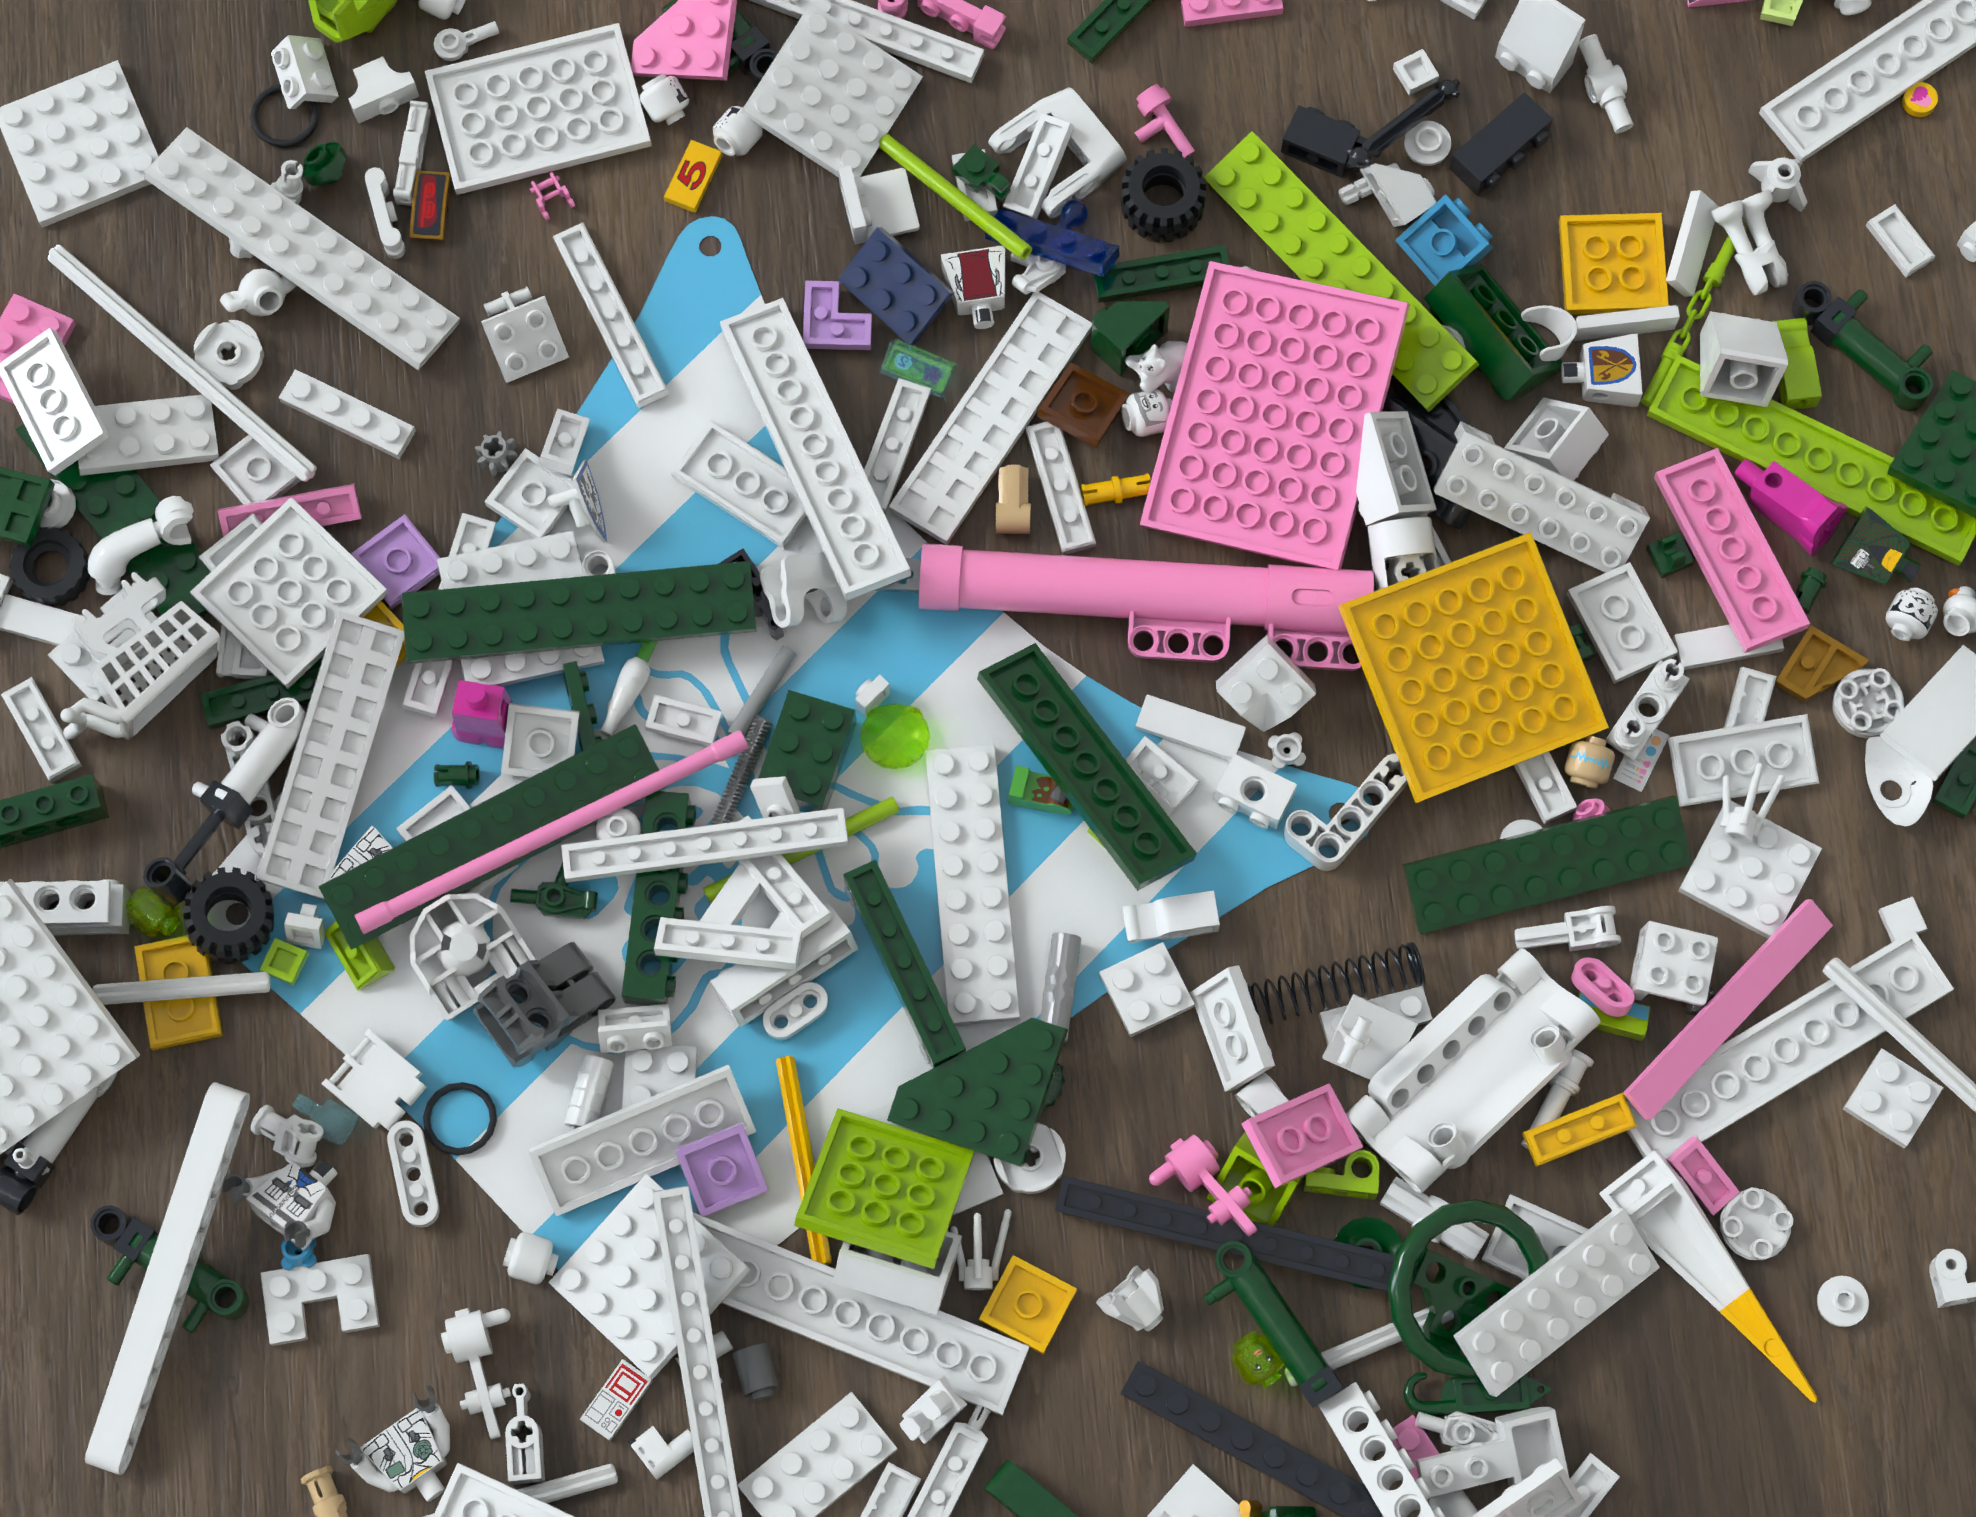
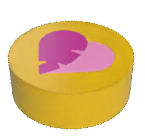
M1918 82L1906 90L1902 98V105L1905 111L1911 116L1919 118L1931 114L1938 102L1936 90L1925 82Z

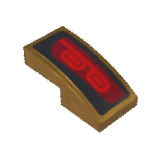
M417 170L409 237L445 240L447 207L450 204L451 173Z

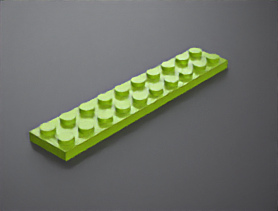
M1253 131L1203 177L1302 281L1409 304L1410 308L1392 375L1428 412L1479 365L1463 346Z
M1678 354L1646 415L1714 449L1718 448L1719 451L1741 462L1748 459L1763 471L1775 461L1834 502H1842L1848 506L1847 513L1859 517L1864 507L1867 506L1912 544L1957 566H1960L1976 535L1975 517L1888 475L1889 466L1894 460L1893 457L1772 399L1767 407L1700 396V365Z

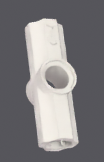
M1398 1177L1394 1179L1380 1202L1381 1206L1411 1223L1412 1228L1416 1223L1442 1205L1449 1204L1436 1196H1427L1424 1193L1419 1194ZM1469 1222L1451 1226L1431 1241L1435 1243L1441 1242L1473 1262L1488 1238L1489 1233Z

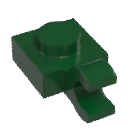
M975 144L952 167V173L976 193L983 187H986L994 196L1002 201L1011 192L1008 188L1010 181L998 173L1000 171L999 163Z

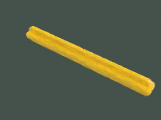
M793 1056L778 1058L776 1065L802 1202L815 1166L796 1061ZM806 1230L811 1259L824 1265L830 1264L832 1259L828 1237Z

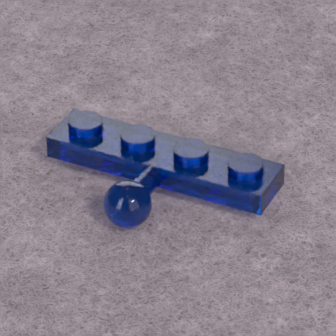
M1078 200L1068 201L1062 207V219L1056 226L1002 208L994 216L1032 247L1031 254L1104 277L1120 256L1118 245L1071 231L1072 227H1079L1084 224L1088 217L1087 207ZM985 232V239L999 243Z

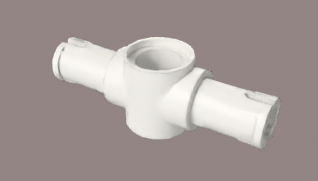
M1596 34L1582 38L1578 45L1588 66L1586 70L1587 75L1584 78L1587 94L1592 103L1599 102L1600 107L1605 108L1615 134L1623 133L1634 125L1624 102L1626 98L1625 93L1627 92L1624 72L1618 64L1613 66L1611 60H1607Z

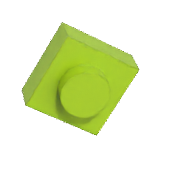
M274 938L260 967V971L267 972L269 976L294 986L309 953Z

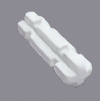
M1397 163L1388 165V167L1400 169ZM1364 177L1355 181L1354 185L1351 183L1338 191L1344 205L1352 204L1358 201L1359 197L1364 198L1373 193Z

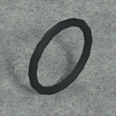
M280 84L271 86L260 93L252 105L250 114L252 129L261 140L271 146L289 147L298 145L309 138L317 127L319 118L317 102L308 101L311 105L312 118L309 126L302 134L288 140L273 139L264 134L259 127L257 119L259 106L264 99L274 92L282 91Z
M465 1082L448 1084L436 1091L427 1102L423 1115L424 1131L430 1142L442 1152L453 1155L470 1154L485 1146L493 1135L497 1123L496 1107L489 1094L477 1085ZM463 1089L474 1092L484 1100L489 1110L490 1121L487 1131L479 1141L468 1147L455 1148L447 1146L437 1139L431 1128L430 1117L433 1106L440 1097L450 1091Z

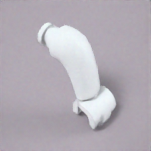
M180 496L165 498L156 507V522H153L152 518L143 520L113 532L93 547L88 559V573L96 580V591L102 595L118 593L121 590V576L125 574L129 561L161 544L160 538L173 545L191 544V536L186 524L193 517L192 513L194 510L192 504L184 501Z

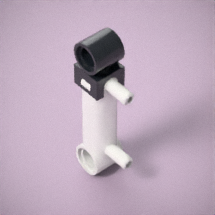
M117 1072L31 1132L22 1144L17 1142L4 1161V1164L7 1166L0 1170L1 1206L15 1215L22 1214L28 1208L37 1193L38 1186L42 1188L56 1167L52 1163L97 1097L102 1096L109 1089Z

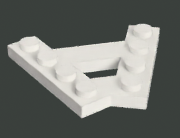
M747 815L746 817H744V818L741 819L740 821L752 820V819ZM781 854L737 860L739 863L738 867L700 921L660 917L654 951L655 955L797 970L802 939L831 920V914ZM760 890L764 892L780 912L769 929L737 925Z

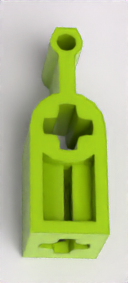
M1806 318L1772 321L1777 323L1788 358V366L1778 384L1781 404L1793 410L1817 407L1822 393L1814 350L1809 342Z

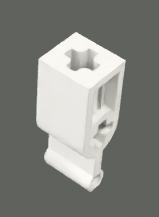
M1214 890L1162 898L1153 903L1122 907L1128 943L1157 938L1163 940L1219 931L1220 922Z
M524 1383L514 1384L512 1394L516 1398L517 1416L509 1421L505 1432L508 1482L512 1485L545 1482L542 1431L540 1426L528 1415V1401L531 1398V1393ZM526 1425L533 1433L526 1437V1442L522 1443L515 1435L522 1431V1426Z

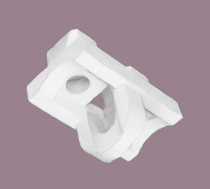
M943 1376L902 1414L904 1420L900 1423V1427L910 1440L914 1441L920 1438L925 1444L943 1429L967 1403L952 1391L948 1379Z

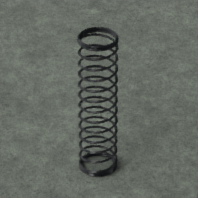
M1414 942L1407 943L1406 946L1401 944L1398 949V957L1391 948L1386 949L1385 961L1379 952L1374 951L1371 964L1366 956H1359L1358 968L1352 959L1347 958L1345 961V973L1341 965L1334 961L1331 966V975L1324 965L1319 966L1318 980L1314 972L1307 968L1304 976L1305 984L1301 976L1297 972H1293L1291 987L1287 979L1280 975L1278 978V991L1270 979H1266L1264 983L1265 996L1256 982H1253L1251 987L1247 984L1255 1011L1259 1016L1254 995V986H1256L1263 1000L1269 1022L1273 1024L1268 998L1269 982L1280 1006L1283 1020L1286 1021L1287 1017L1281 991V979H1283L1293 1001L1296 1015L1299 1018L1300 1012L1294 983L1295 975L1306 996L1310 1013L1313 1014L1314 1011L1308 986V972L1314 979L1321 997L1323 1009L1326 1011L1327 1005L1323 993L1321 969L1325 971L1333 989L1336 1004L1340 1007L1341 1004L1335 981V965L1341 972L1349 999H1351L1352 991L1348 975V962L1352 964L1361 985L1363 998L1367 1000L1368 997L1362 976V958L1368 965L1374 980L1377 996L1380 997L1381 992L1375 970V954L1383 965L1390 991L1394 993V986L1389 971L1388 952L1392 953L1400 971L1403 987L1407 990L1408 985L1402 966V948L1406 951L1414 982L1420 987L1425 984V973L1419 951Z

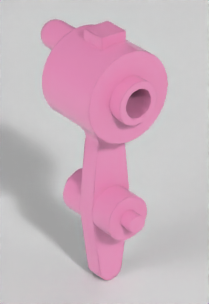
M1192 1135L1185 1141L1180 1138L1170 1146L1172 1151L1164 1156L1166 1163L1150 1174V1183L1154 1186H1159L1175 1174L1178 1180L1190 1192L1203 1185L1216 1199V1202L1208 1207L1211 1214L1207 1216V1219L1211 1224L1217 1221L1222 1226L1232 1218L1248 1236L1255 1233L1257 1228L1242 1211L1251 1204L1248 1197L1252 1193L1248 1187L1242 1190L1239 1186L1234 1187L1227 1193L1213 1178L1221 1169L1216 1161L1219 1155L1208 1140L1202 1142L1196 1135Z

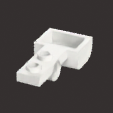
M1537 1407L1498 1416L1495 1418L1499 1439L1485 1443L1473 1442L1451 1448L1449 1452L1417 1459L1415 1463L1418 1477H1422L1433 1497L1506 1478L1508 1479L1509 1487L1517 1485L1532 1475L1537 1467L1549 1463L1555 1458L1569 1476L1555 1409L1551 1407Z

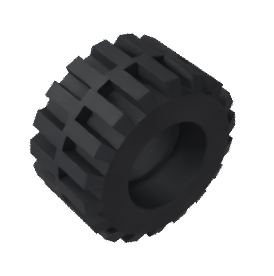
M1161 148V153L1155 154L1154 149L1147 151L1146 158L1139 155L1135 158L1134 165L1129 164L1126 169V176H1123L1122 214L1124 219H1128V226L1132 230L1137 227L1139 228V236L1145 238L1149 234L1152 236L1151 241L1159 242V237H1165L1166 242H1171L1174 235H1178L1181 239L1187 235V229L1193 231L1197 227V220L1201 221L1205 208L1206 180L1202 178L1203 171L1200 166L1194 167L1193 158L1188 156L1184 159L1182 158L1181 151L1175 150L1174 154L1168 153V148ZM1157 185H1168L1177 189L1181 193L1182 198L1175 204L1160 206L1149 201L1145 196V192Z
M225 867L217 868L218 874L212 876L210 871L203 874V881L199 882L196 880L192 884V892H187L185 906H183L185 930L188 933L192 946H197V952L202 956L207 953L210 955V960L218 962L219 958L225 959V964H233V958H240V961L243 962L248 960V954L253 953L257 955L261 951V945H267L270 940V932H273L274 928L272 897L270 891H266V885L261 879L258 882L255 880V874L247 871L246 875L241 874V869L233 867L232 872H225ZM221 901H239L250 910V918L244 926L237 930L222 931L212 926L208 921L207 915L211 908Z

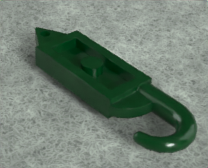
M1421 1372L1414 1374L1407 1380L1404 1385L1403 1395L1405 1403L1410 1410L1417 1414L1422 1412L1432 1416L1450 1415L1455 1411L1465 1414H1479L1530 1409V1405L1550 1392L1551 1387L1528 1377L1526 1373L1500 1395L1494 1397L1489 1395L1479 1377L1465 1379L1454 1376L1444 1383L1439 1401H1420L1414 1394V1388L1419 1381L1427 1378V1374ZM1537 1388H1543V1393H1539Z

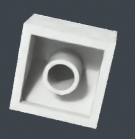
M1543 397L1504 449L1574 481L1591 457L1599 450L1609 434L1589 407Z

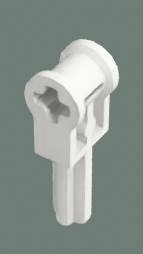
M1600 906L1587 910L1566 912L1564 914V922L1516 929L1514 933L1516 946L1518 949H1528L1568 943L1569 951L1571 952L1591 948H1606L1620 944L1621 937L1616 935L1613 915L1616 914L1615 906Z

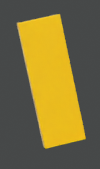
M1621 1093L1527 1130L1522 1135L1535 1166L1538 1167L1636 1128L1637 1124L1624 1094Z

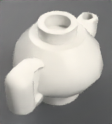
M263 268L254 269L241 280L238 291L223 294L220 302L228 312L244 309L251 315L259 317L269 316L283 305L286 294L291 292L297 285L284 276L280 277L274 271Z

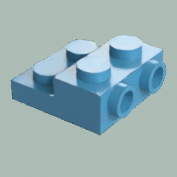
M1446 194L1395 240L1434 286L1449 271L1476 265L1494 248L1489 243L1493 236L1483 224L1479 222L1474 226L1467 218L1471 213L1469 208L1459 197L1452 201Z

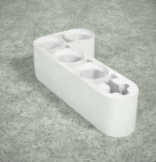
M1397 754L1387 755L1378 764L1328 825L1306 810H1297L1291 813L1286 820L1284 828V838L1287 844L1322 871L1336 869L1406 787L1408 782ZM1395 769L1399 770L1400 775H1395L1389 781L1388 786H1386L1384 782L1388 772H1393ZM1368 793H1374L1379 796L1381 803L1375 806L1369 805L1364 801L1363 796ZM1346 819H1352L1358 823L1359 829L1354 832H1348L1342 827L1341 822ZM1302 823L1309 828L1310 833L1305 836H1298L1292 831L1291 827L1294 824ZM1324 845H1330L1336 849L1337 855L1333 858H1326L1320 854L1319 848Z

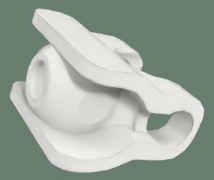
M824 552L789 555L782 559L781 565H770L761 569V585L769 600L772 617L777 626L790 628L801 623L804 616V598L812 604L817 618L825 624L837 623L845 617L847 611L846 599Z

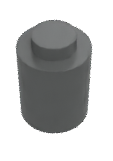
M767 1343L749 1346L734 1352L732 1356L744 1397L752 1396L753 1402L774 1396L773 1390L779 1387Z

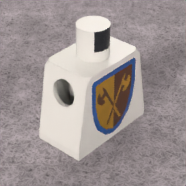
M1629 334L1584 344L1579 355V362L1562 363V383H1581L1582 398L1585 401L1638 407L1643 395L1638 334Z

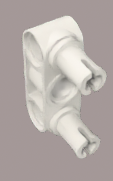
M1668 659L1665 662L1660 660L1606 738L1607 744L1633 761L1638 757L1690 680V678L1683 675V665L1681 663L1676 665L1677 660ZM1648 703L1655 708L1656 715L1652 717L1643 716L1638 706Z

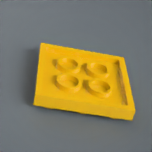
M1662 213L1560 216L1559 234L1565 311L1570 315H1584L1669 306Z

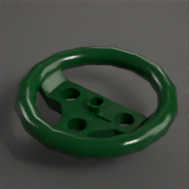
M1478 1199L1442 1205L1416 1223L1395 1254L1388 1283L1392 1323L1407 1350L1433 1371L1465 1379L1478 1377L1467 1357L1460 1355V1347L1453 1335L1488 1309L1486 1298L1491 1292L1496 1291L1499 1300L1512 1289L1429 1250L1427 1246L1430 1241L1451 1226L1475 1221L1496 1226L1515 1240L1527 1262L1529 1276L1549 1261V1256L1531 1225L1506 1206ZM1436 1262L1439 1271L1435 1280L1429 1282L1426 1277V1270L1431 1263ZM1412 1283L1422 1287L1429 1309V1314L1423 1325V1331L1413 1314L1410 1290ZM1451 1310L1454 1314V1322L1450 1328L1444 1329L1441 1322L1442 1317L1447 1311Z

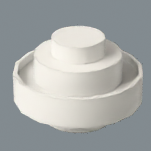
M50 479L55 486L39 528H61L74 515L76 498L72 490L58 480Z

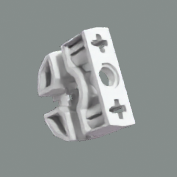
M477 893L448 894L423 909L409 935L411 966L446 1021L453 1019L478 1003L479 994L493 981L503 975L507 979L516 973L517 966L504 948L503 942H505L519 965L529 960H536L503 907ZM447 902L458 920L440 931L429 912ZM500 914L510 931L491 942L490 937L484 931L485 929L481 924ZM447 935L452 939L449 950L441 951L444 936ZM479 944H486V953L483 960L476 956ZM436 954L447 971L428 982L418 964ZM490 961L497 973L472 988L465 976L479 973ZM441 981H445L460 1004L459 1008H457Z

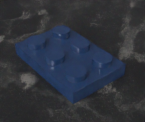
M877 227L837 279L909 345H915L954 295V292L883 227Z

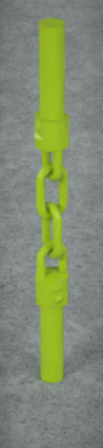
M1729 236L1725 240L1714 263H1711L1703 277V281L1706 283L1704 289L1697 291L1693 295L1687 307L1688 319L1682 329H1678L1673 333L1660 357L1662 361L1641 399V403L1647 407H1651L1677 354L1683 356L1691 340L1689 333L1691 326L1695 320L1704 316L1711 303L1710 291L1712 287H1719L1722 278L1725 276L1726 267L1736 250ZM1701 295V300L1706 299L1700 313L1697 314V310H1692ZM1679 334L1681 339L1686 337L1682 346L1675 343Z

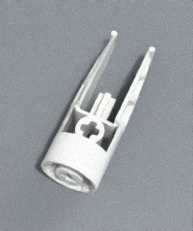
M1431 518L1396 519L1372 524L1367 527L1376 591L1388 587V585L1390 586L1409 579L1407 576H1402V570L1410 573L1411 577L1438 568ZM1385 563H1389V568H1388L1387 572H1386Z

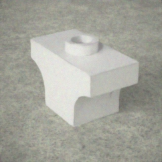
M383 56L353 69L358 88L355 94L348 98L358 123H362L380 114L392 113L398 106L419 97L416 84L410 72L398 73L389 68Z

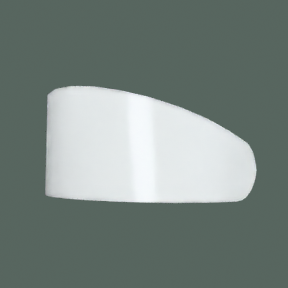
M1547 305L1527 308L1521 314L1523 321L1535 322L1547 327L1560 341V345L1543 349L1539 354L1541 360L1556 361L1560 359L1577 333V324L1573 316L1561 308Z

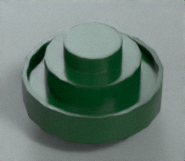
M328 142L315 146L304 158L302 177L312 186L336 183L344 173L343 169L347 157L346 151L337 142Z

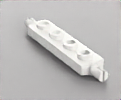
M976 1405L968 1424L955 1422L907 1517H950L988 1442V1438L981 1431L990 1414L988 1409L984 1408L977 1421L983 1407Z

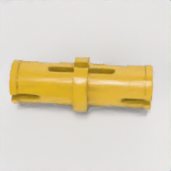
M1146 473L1145 475L1119 479L1118 476H1113L1110 481L1086 485L1081 484L1084 505L1088 506L1108 501H1115V504L1122 503V499L1148 495L1151 484L1149 482L1151 480L1150 475Z

